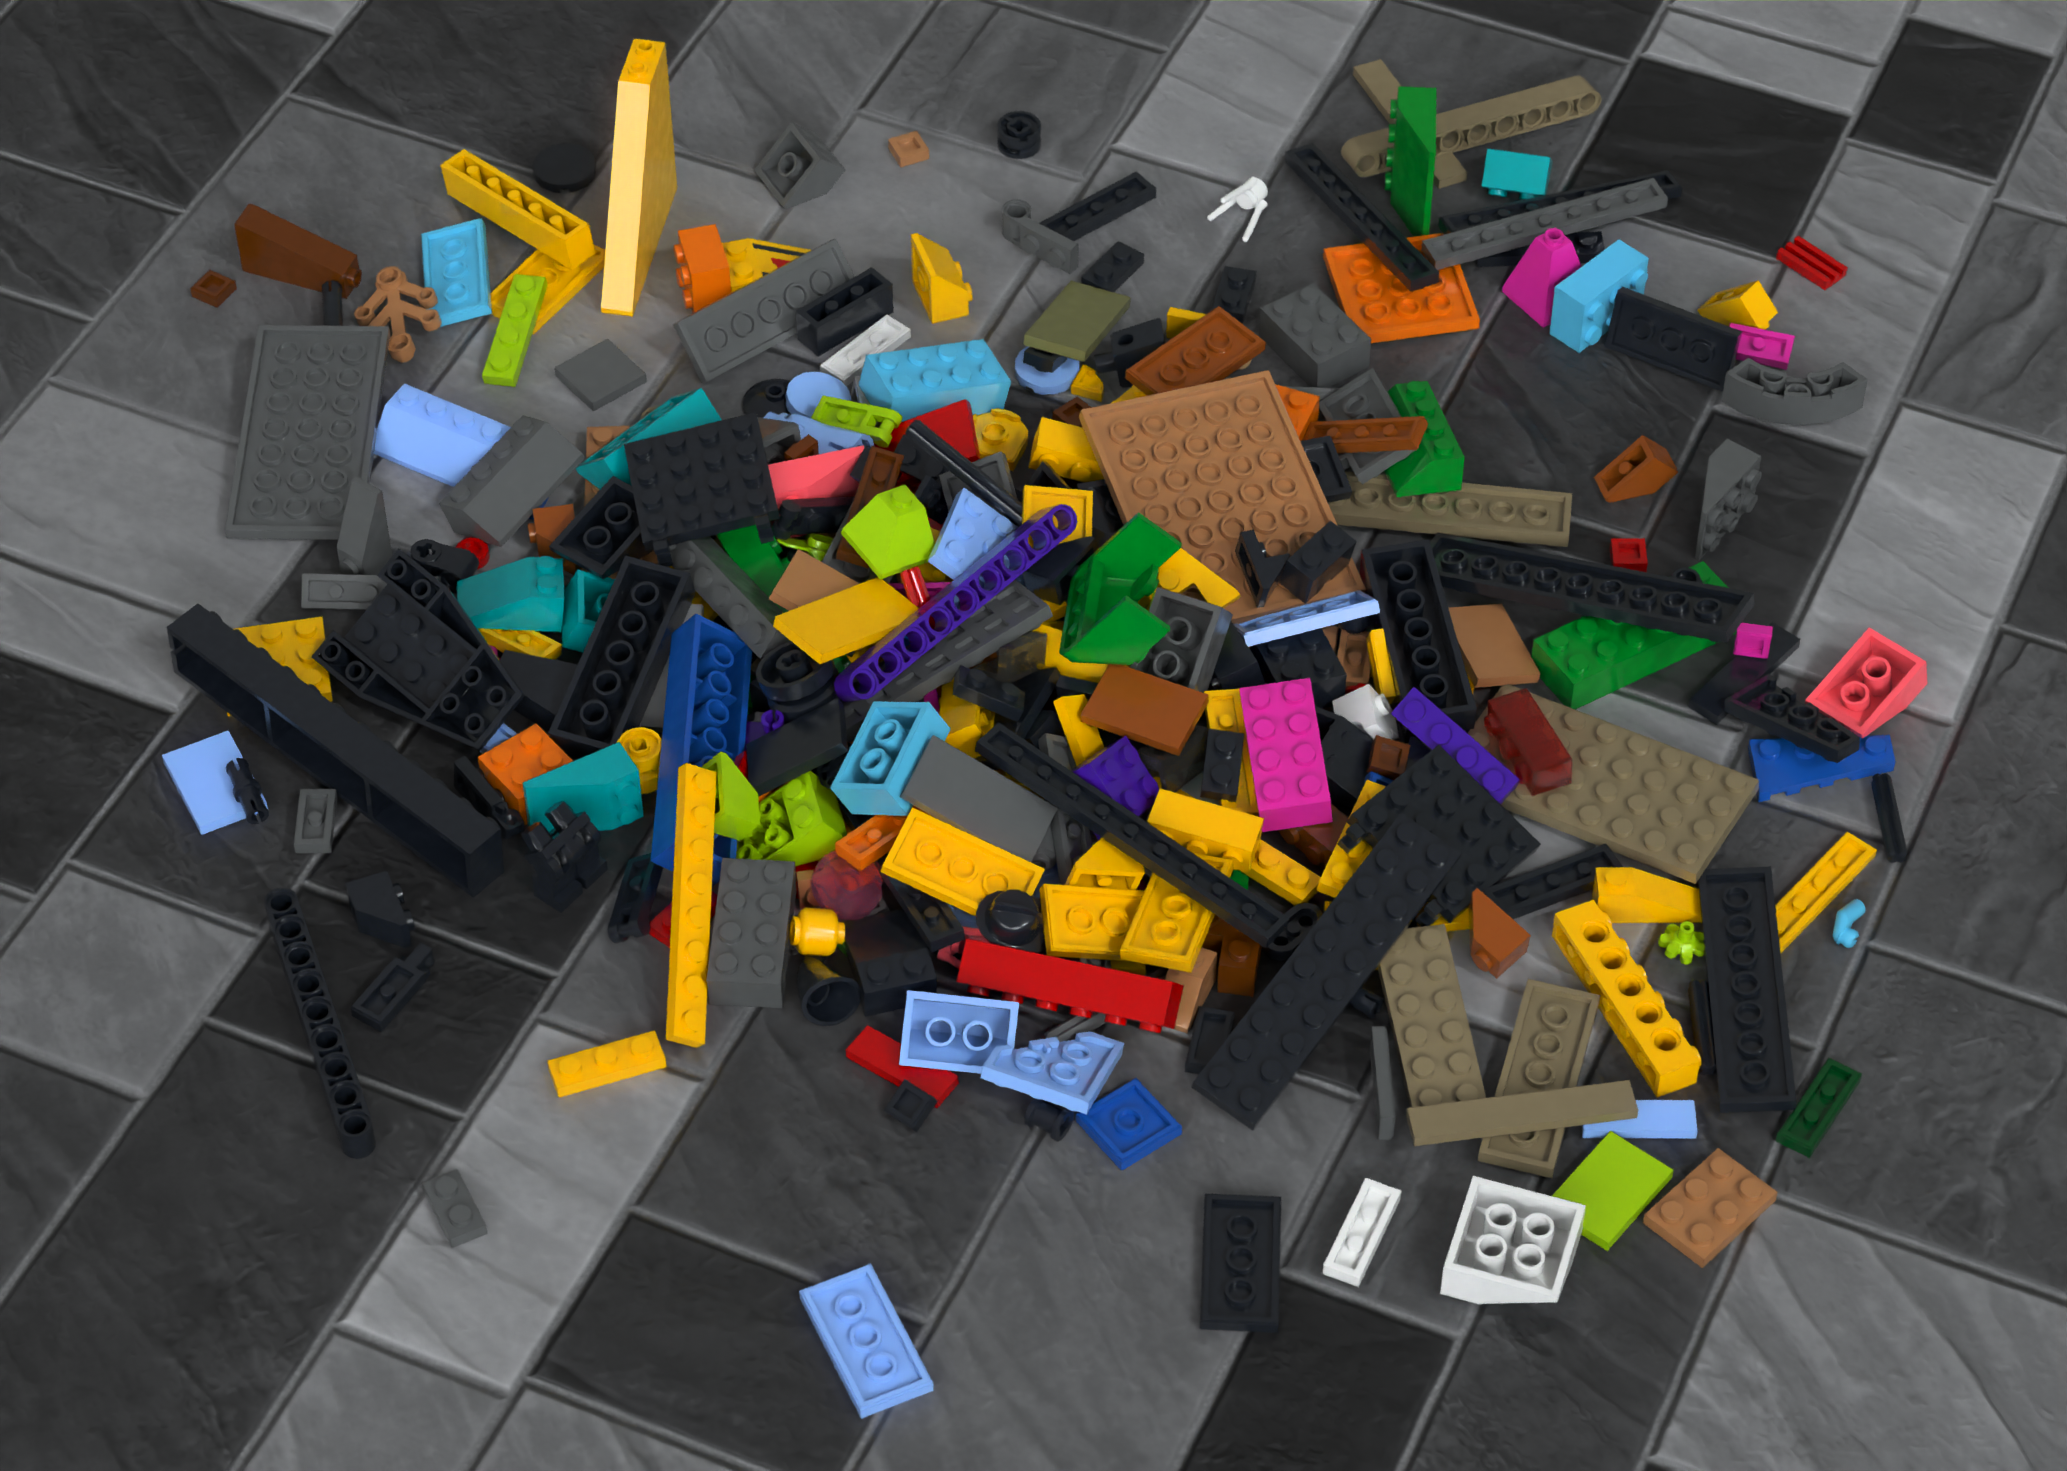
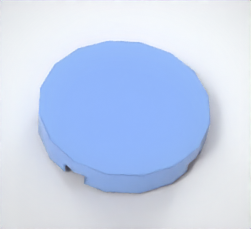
M1028 346L1017 355L1015 359V377L1025 389L1027 386L1033 389V393L1040 395H1054L1067 391L1071 388V384L1079 372V361L1067 358V361L1052 373L1038 371L1035 367L1023 363L1024 351L1029 348Z
M805 372L795 376L789 382L785 396L786 407L791 414H799L811 418L823 395L851 401V395L843 382L834 376L821 372Z

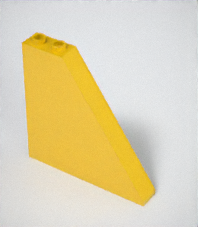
M633 39L618 80L601 313L632 317L677 190L665 42Z

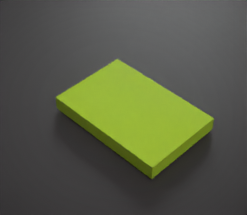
M1610 1131L1557 1189L1552 1197L1586 1205L1581 1235L1608 1251L1672 1179L1674 1170Z

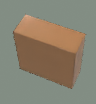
M917 131L888 139V149L900 168L929 159V149Z

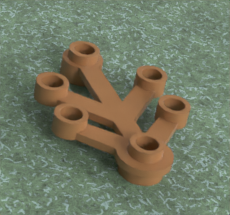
M389 266L378 272L375 283L377 290L363 306L355 310L354 316L359 326H385L391 320L393 335L390 337L388 351L394 360L404 363L411 360L415 352L413 340L406 333L404 316L420 321L426 331L438 329L442 324V320L436 310L430 309L438 303L434 289L431 287L423 288L408 282L403 271L397 267ZM400 293L416 298L420 307L401 300ZM387 298L388 304L375 316L374 311Z

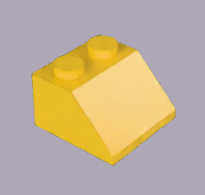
M918 233L911 234L912 283L931 323L934 324L968 316L969 301L973 300L970 284L963 282L959 262L953 261L948 249Z

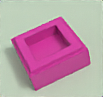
M1741 623L1736 631L1733 654L1768 659L1773 627Z

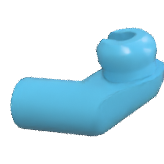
M1858 899L1852 900L1836 913L1832 937L1838 945L1842 944L1846 948H1851L1856 944V938L1859 937V934L1855 929H1851V926L1866 911L1864 903Z

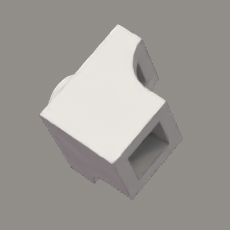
M1370 684L1332 701L1335 714L1346 718L1372 740H1374L1376 735L1391 740L1399 738L1396 719L1390 714L1393 710L1384 694H1378Z

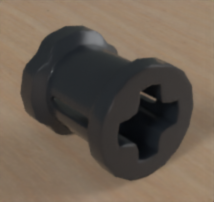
M1034 1098L1026 1110L1024 1123L1029 1127L1037 1126L1050 1133L1051 1139L1059 1142L1070 1130L1074 1120V1112L1068 1109L1061 1110L1045 1100Z

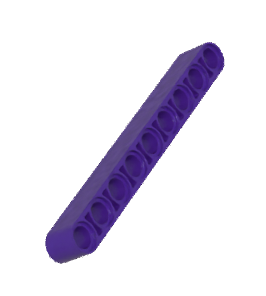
M1059 504L1044 508L1034 514L840 672L834 682L837 696L846 702L864 700L874 696L1069 536L1077 525L1075 511L1066 504ZM1053 515L1058 520L1057 528L1053 524ZM1029 535L1033 538L1034 541L1033 549L1030 547L1028 543ZM1004 555L1009 559V568L1004 564ZM980 575L985 581L984 589L979 584ZM955 595L960 600L959 610L956 608L954 604ZM930 615L935 620L934 630L929 625ZM905 635L910 641L909 651L904 646ZM880 656L883 658L885 662L884 671H882L878 665V660ZM854 677H856L860 683L858 693L854 690L853 687Z

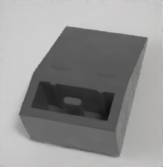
M1728 438L1708 459L1695 559L1698 561L1708 551L1712 552L1716 549L1721 537L1727 531L1732 532L1739 518L1745 512L1750 513L1758 499V495L1755 492L1762 476V472L1759 471L1762 456Z

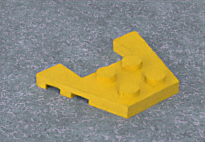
M1182 548L1159 567L1157 576L1159 580L1157 587L1181 594L1195 585L1207 603L1223 608L1241 597L1238 590ZM1153 593L1148 597L1143 596L1138 601V604L1148 610Z

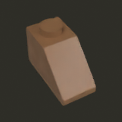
M1201 948L1191 973L1168 968L1165 980L1184 985L1175 1024L1176 1030L1188 1034L1196 1019L1198 1007L1204 1004L1216 981L1217 953Z

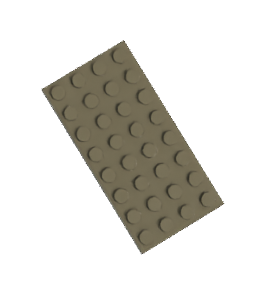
M1509 684L1503 685L1475 722L1474 729H1470L1468 732L1470 736L1522 780L1501 804L1506 810L1595 845L1607 844L1610 850L1694 884L1697 883L1759 790V779Z

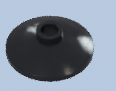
M768 379L753 385L746 392L743 399L745 414L756 412L757 417L764 418L768 412L778 415L784 412L790 416L791 413L787 410L785 398L790 380Z

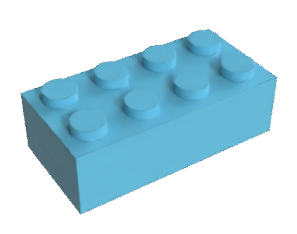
M984 339L866 355L859 381V387L870 405L898 412L903 417L901 422L967 399L971 404L972 415L989 413L991 409H1004L1011 385V380Z

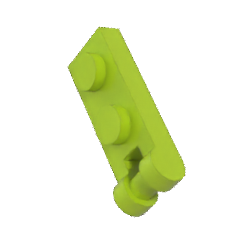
M823 395L811 419L834 427L870 435L876 445L886 448L892 440L891 433L893 429L899 427L903 417L892 409ZM877 422H881L879 428L875 427Z

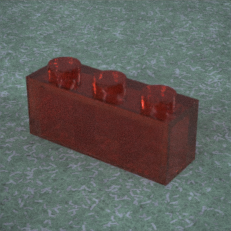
M1521 689L1488 700V716L1484 717L1486 730L1491 737L1495 736L1499 742L1503 758L1511 761L1514 766L1515 775L1520 779L1519 783L1525 784L1532 796L1571 784L1572 758L1528 689Z

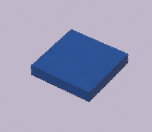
M1137 1078L1093 1103L1087 1115L1080 1112L1076 1113V1122L1121 1171L1182 1134V1126Z

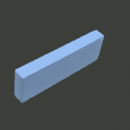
M1636 1100L1638 1107L1637 1118L1581 1125L1582 1138H1604L1612 1131L1621 1138L1696 1139L1698 1131L1694 1100Z

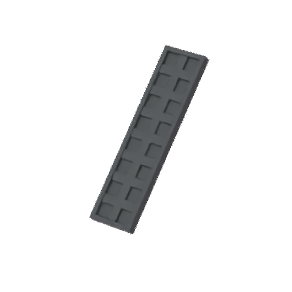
M1017 580L1011 582L874 696L854 702L842 701L845 708L847 742L855 739L873 701H920L926 694L937 687L951 682L960 665L967 668L976 666L999 649L1008 647L1015 639L1028 631L1040 627L1043 622L1053 617L1049 605ZM910 644L905 647L908 651L910 649ZM883 660L878 663L882 671L885 669V662ZM855 677L853 679V687L858 693L860 683Z

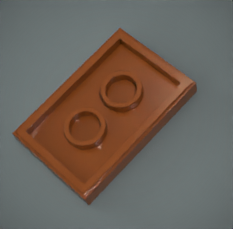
M1109 664L1080 714L1081 722L1123 737L1127 736L1131 740L1179 756L1209 703L1208 694L1124 665Z

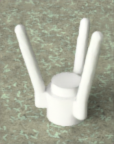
M1252 176L1243 185L1220 199L1222 205L1209 214L1207 219L1212 221L1236 202L1243 209L1255 208L1242 238L1243 242H1247L1261 212L1268 205L1264 200L1268 194L1265 183L1259 178Z

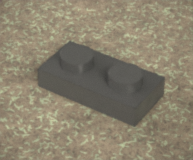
M300 789L294 837L295 853H332L338 799L336 789Z
M458 1169L422 1183L423 1192L451 1248L487 1234L486 1224Z

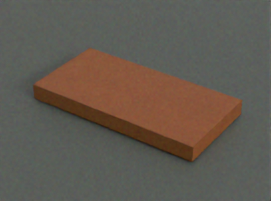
M1218 306L1128 368L1125 379L1147 396L1223 380L1263 352L1266 342Z

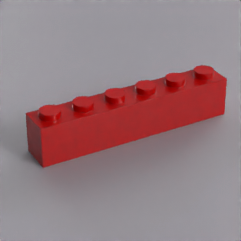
M967 938L956 981L968 985V993L989 997L990 990L1002 992L1001 1000L1019 1002V1004H1023L1024 997L1036 1000L1035 1007L1057 1011L1058 1005L1071 1007V1015L1089 1019L1092 1018L1093 1012L1105 1015L1104 1022L1126 1026L1127 1019L1140 1022L1139 1029L1161 1034L1162 1027L1175 1029L1184 985L1172 981Z

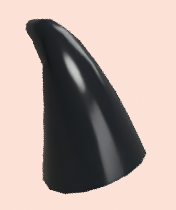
M806 955L803 957L797 972L798 995L804 1016L810 1022L821 1026H833L847 1020L860 1004L861 990L859 984L852 978L829 968L824 963L829 956Z

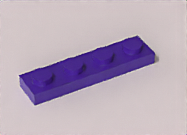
M1413 687L1390 713L1431 750L1440 745L1500 804L1504 802L1522 781L1417 688Z

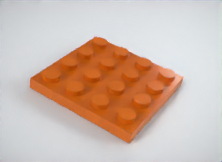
M1444 233L1407 237L1406 239L1425 257L1421 250L1422 241L1444 235ZM1364 243L1324 248L1323 259L1339 307L1371 338V343L1479 329L1480 318L1460 264L1438 270L1439 283L1410 292Z

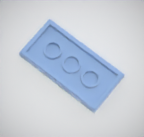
M1358 590L1233 625L1249 647L1380 613V609L1376 599Z
M871 1264L799 1291L800 1300L861 1419L934 1391L933 1381Z

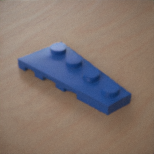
M1871 735L1863 739L1860 738L1859 750L1838 763L1827 761L1822 756L1807 749L1799 748L1794 743L1783 738L1749 739L1748 744L1752 774L1754 778L1759 779V790L1756 793L1758 802L1770 800L1771 795L1782 792L1786 796L1800 793L1801 788L1816 784L1820 788L1831 786L1835 780L1846 777L1852 781L1873 776L1877 773L1894 771L1896 762L1890 735Z

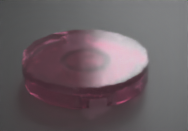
M836 851L824 855L813 870L810 883L814 898L821 908L835 911L838 918L844 920L863 918L873 911L882 898L881 885L883 881L874 863L859 871L837 855Z

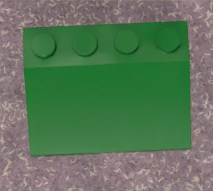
M1398 86L1397 99H1391L1390 119H1395V124L1389 123L1388 143H1394L1393 148H1387L1386 167H1392V171H1385V190L1391 191L1390 204L1413 237L1429 235L1436 157L1437 88Z

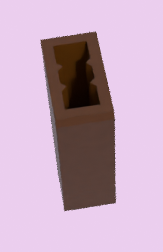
M248 204L234 223L242 270L244 272L322 292L321 286L327 281L329 283V292L332 291L331 281H337L342 285V298L347 299L352 290L357 288L361 282L362 271L359 269L357 254L256 205Z

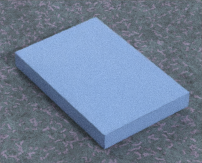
M229 731L162 755L164 765L201 835L246 818L241 803L235 800L233 795L234 786L226 772V766L231 760H233L236 769L240 770L236 758H243ZM261 793V798L263 799V802L266 808L268 809L267 802L263 794Z

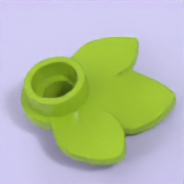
M807 534L802 540L791 537L786 540L777 538L781 545L807 551L808 555L819 561L823 560L833 541V538L821 534Z

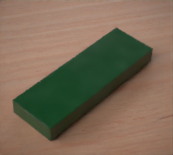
M1828 1057L1797 1103L1796 1109L1791 1112L1777 1133L1776 1142L1810 1158L1861 1082L1862 1073Z

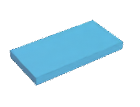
M479 218L422 233L424 288H433L437 295L438 303L430 309H434L439 313L442 320L440 327L491 314L486 226L483 219Z

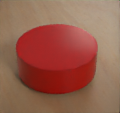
M479 538L463 539L455 547L466 549L478 558L479 566L477 570L483 568L489 562L488 545Z

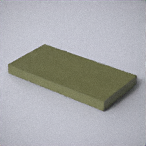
M1070 281L1025 333L1023 345L1085 362L1129 309L1131 297Z

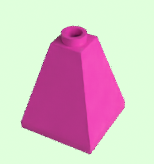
M1556 227L1546 230L1545 233L1533 240L1502 287V292L1543 328L1551 324L1555 286L1582 267L1572 241Z

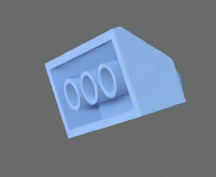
M404 383L385 404L377 428L374 454L454 487L511 427Z

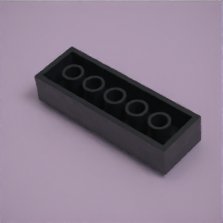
M1429 539L1362 549L1359 574L1366 588L1365 594L1376 599L1379 604L1380 613L1372 615L1374 630L1382 628L1384 630L1396 697L1393 700L1395 708L1410 690L1415 687L1468 733L1470 729H1474L1477 708ZM1399 721L1404 742L1409 743L1410 737L1417 736Z
M625 555L548 732L549 737L569 757L580 759L616 744L625 731L640 726L670 655L671 635L683 624L696 594L690 573Z

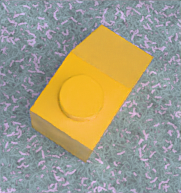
M1759 280L1717 292L1697 309L1700 316L1726 326H1730V323L1764 330L1770 326L1769 321L1778 313Z
M1101 837L1074 864L1064 885L1136 890L1145 874V870L1142 864Z

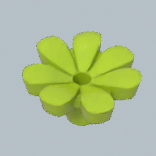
M1685 921L1680 924V927L1673 923L1669 924L1665 929V933L1661 934L1658 939L1659 946L1666 948L1664 954L1671 959L1679 954L1682 964H1691L1693 954L1698 957L1705 955L1703 932L1694 931L1692 922Z

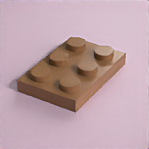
M1717 1148L1644 1214L1643 1224L1703 1268L1776 1201L1778 1192Z

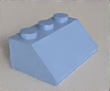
M907 990L899 1065L981 1074L982 1067L995 1046L1009 1044L1014 1049L1019 1002Z

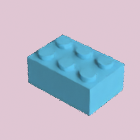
M1618 239L1556 285L1549 334L1578 353L1589 345L1596 344L1600 337L1609 330L1617 291L1621 287H1625L1644 294L1645 283L1648 278L1649 258Z
M873 701L830 789L852 814L908 816L913 805L900 798V795L929 739L934 735L945 741L951 728L930 702Z

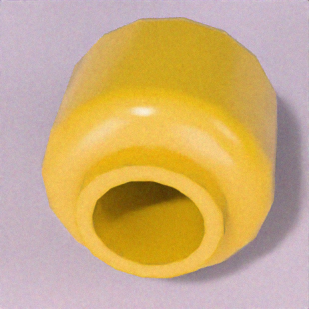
M803 908L797 916L791 918L790 944L795 945L801 955L830 956L835 952L837 944H843L845 924L844 922H838L837 914L832 909Z

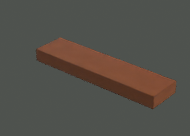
M1424 416L1310 422L1303 441L1331 435L1337 453L1418 450L1428 422Z

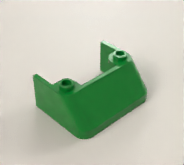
M1139 512L1082 563L1073 575L1070 583L1059 653L1075 663L1131 665L1134 662H1141L1146 657L1149 649L1170 631V626L1139 605L1138 601L1143 596L1148 597L1155 591L1159 583L1157 579L1159 567L1181 548L1182 543Z

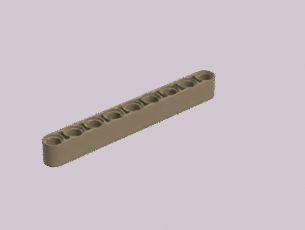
M1579 75L1436 114V157L1587 116L1598 109L1602 100L1601 95L1584 77ZM1389 127L1353 137L1344 143L1341 149V156L1358 176L1369 177L1392 170V167H1386L1387 148H1393L1394 143H1388Z

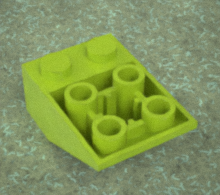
M811 771L789 781L759 802V810L761 812L760 825L740 841L737 840L736 859L794 861L795 867L821 860L835 850V843L847 835L835 793L821 785L818 776Z

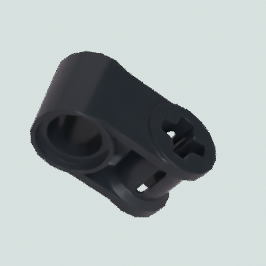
M430 539L415 542L410 550L411 558L431 575L441 576V583L455 594H457V581L473 576L479 566L478 558L472 552L441 544Z

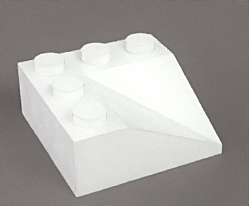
M1473 1176L1443 1267L1440 1294L1477 1304L1558 1302L1581 1237L1586 1205Z

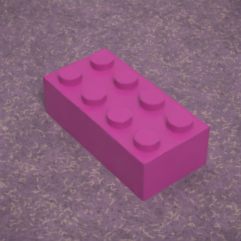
M1310 678L1239 688L1258 816L1264 818L1262 832L1333 822L1331 799Z

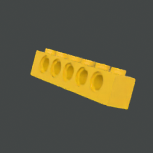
M1594 900L1555 913L1552 930L1553 939L1586 990L1600 995L1599 1010L1656 1098L1696 1084L1699 1066H1701V1057L1697 1048L1693 1045L1690 1046L1683 1035L1679 1021L1676 1018L1672 1019L1666 1010L1663 997L1658 991L1653 990L1647 981L1644 968L1640 964L1637 965L1631 957L1626 941L1623 938H1619L1612 928L1609 915L1605 911L1602 912Z

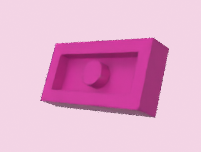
M1730 323L1729 327L1742 331L1736 355L1737 360L1744 361L1747 358H1751L1761 365L1787 370L1795 336Z

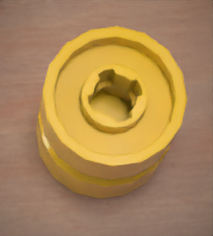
M638 727L627 730L616 743H621L639 770L641 794L654 792L658 786L662 739L658 733L649 728Z

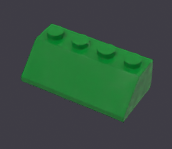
M1410 381L1408 383L1395 384L1388 390V393L1401 416H1424L1428 422L1418 450H1415L1405 459L1384 470L1396 497L1461 490L1465 457L1428 381Z

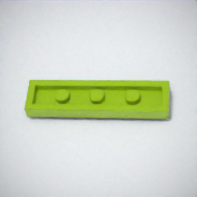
M514 274L483 370L482 378L484 384L516 387L548 286L546 277Z

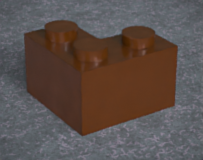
M1215 915L1202 948L1217 953V963H1219L1217 992L1254 997L1262 946Z

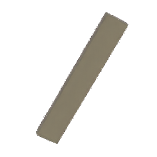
M1381 59L1353 67L1354 78L1388 123L1395 124V119H1390L1391 99H1397L1398 86H1401ZM1452 152L1435 157L1433 182L1438 189L1467 181V171Z
M1630 1080L1411 1107L1407 1108L1406 1117L1413 1145L1421 1146L1634 1119L1638 1116V1107Z

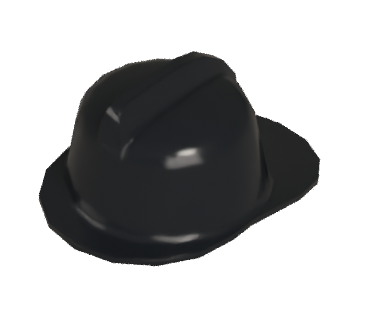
M1016 889L994 892L987 895L979 903L976 911V925L987 940L1000 946L1033 953L1046 951L1040 898L1030 896L1028 893Z

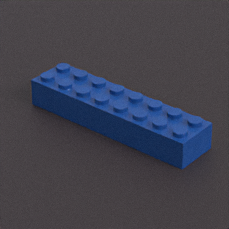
M694 614L671 635L651 862L672 872L674 871L678 767L685 763L702 767L719 752L727 753L734 762L736 756L745 751L752 650L735 632L698 614ZM714 833L712 887L720 880L722 858L736 859L737 840Z

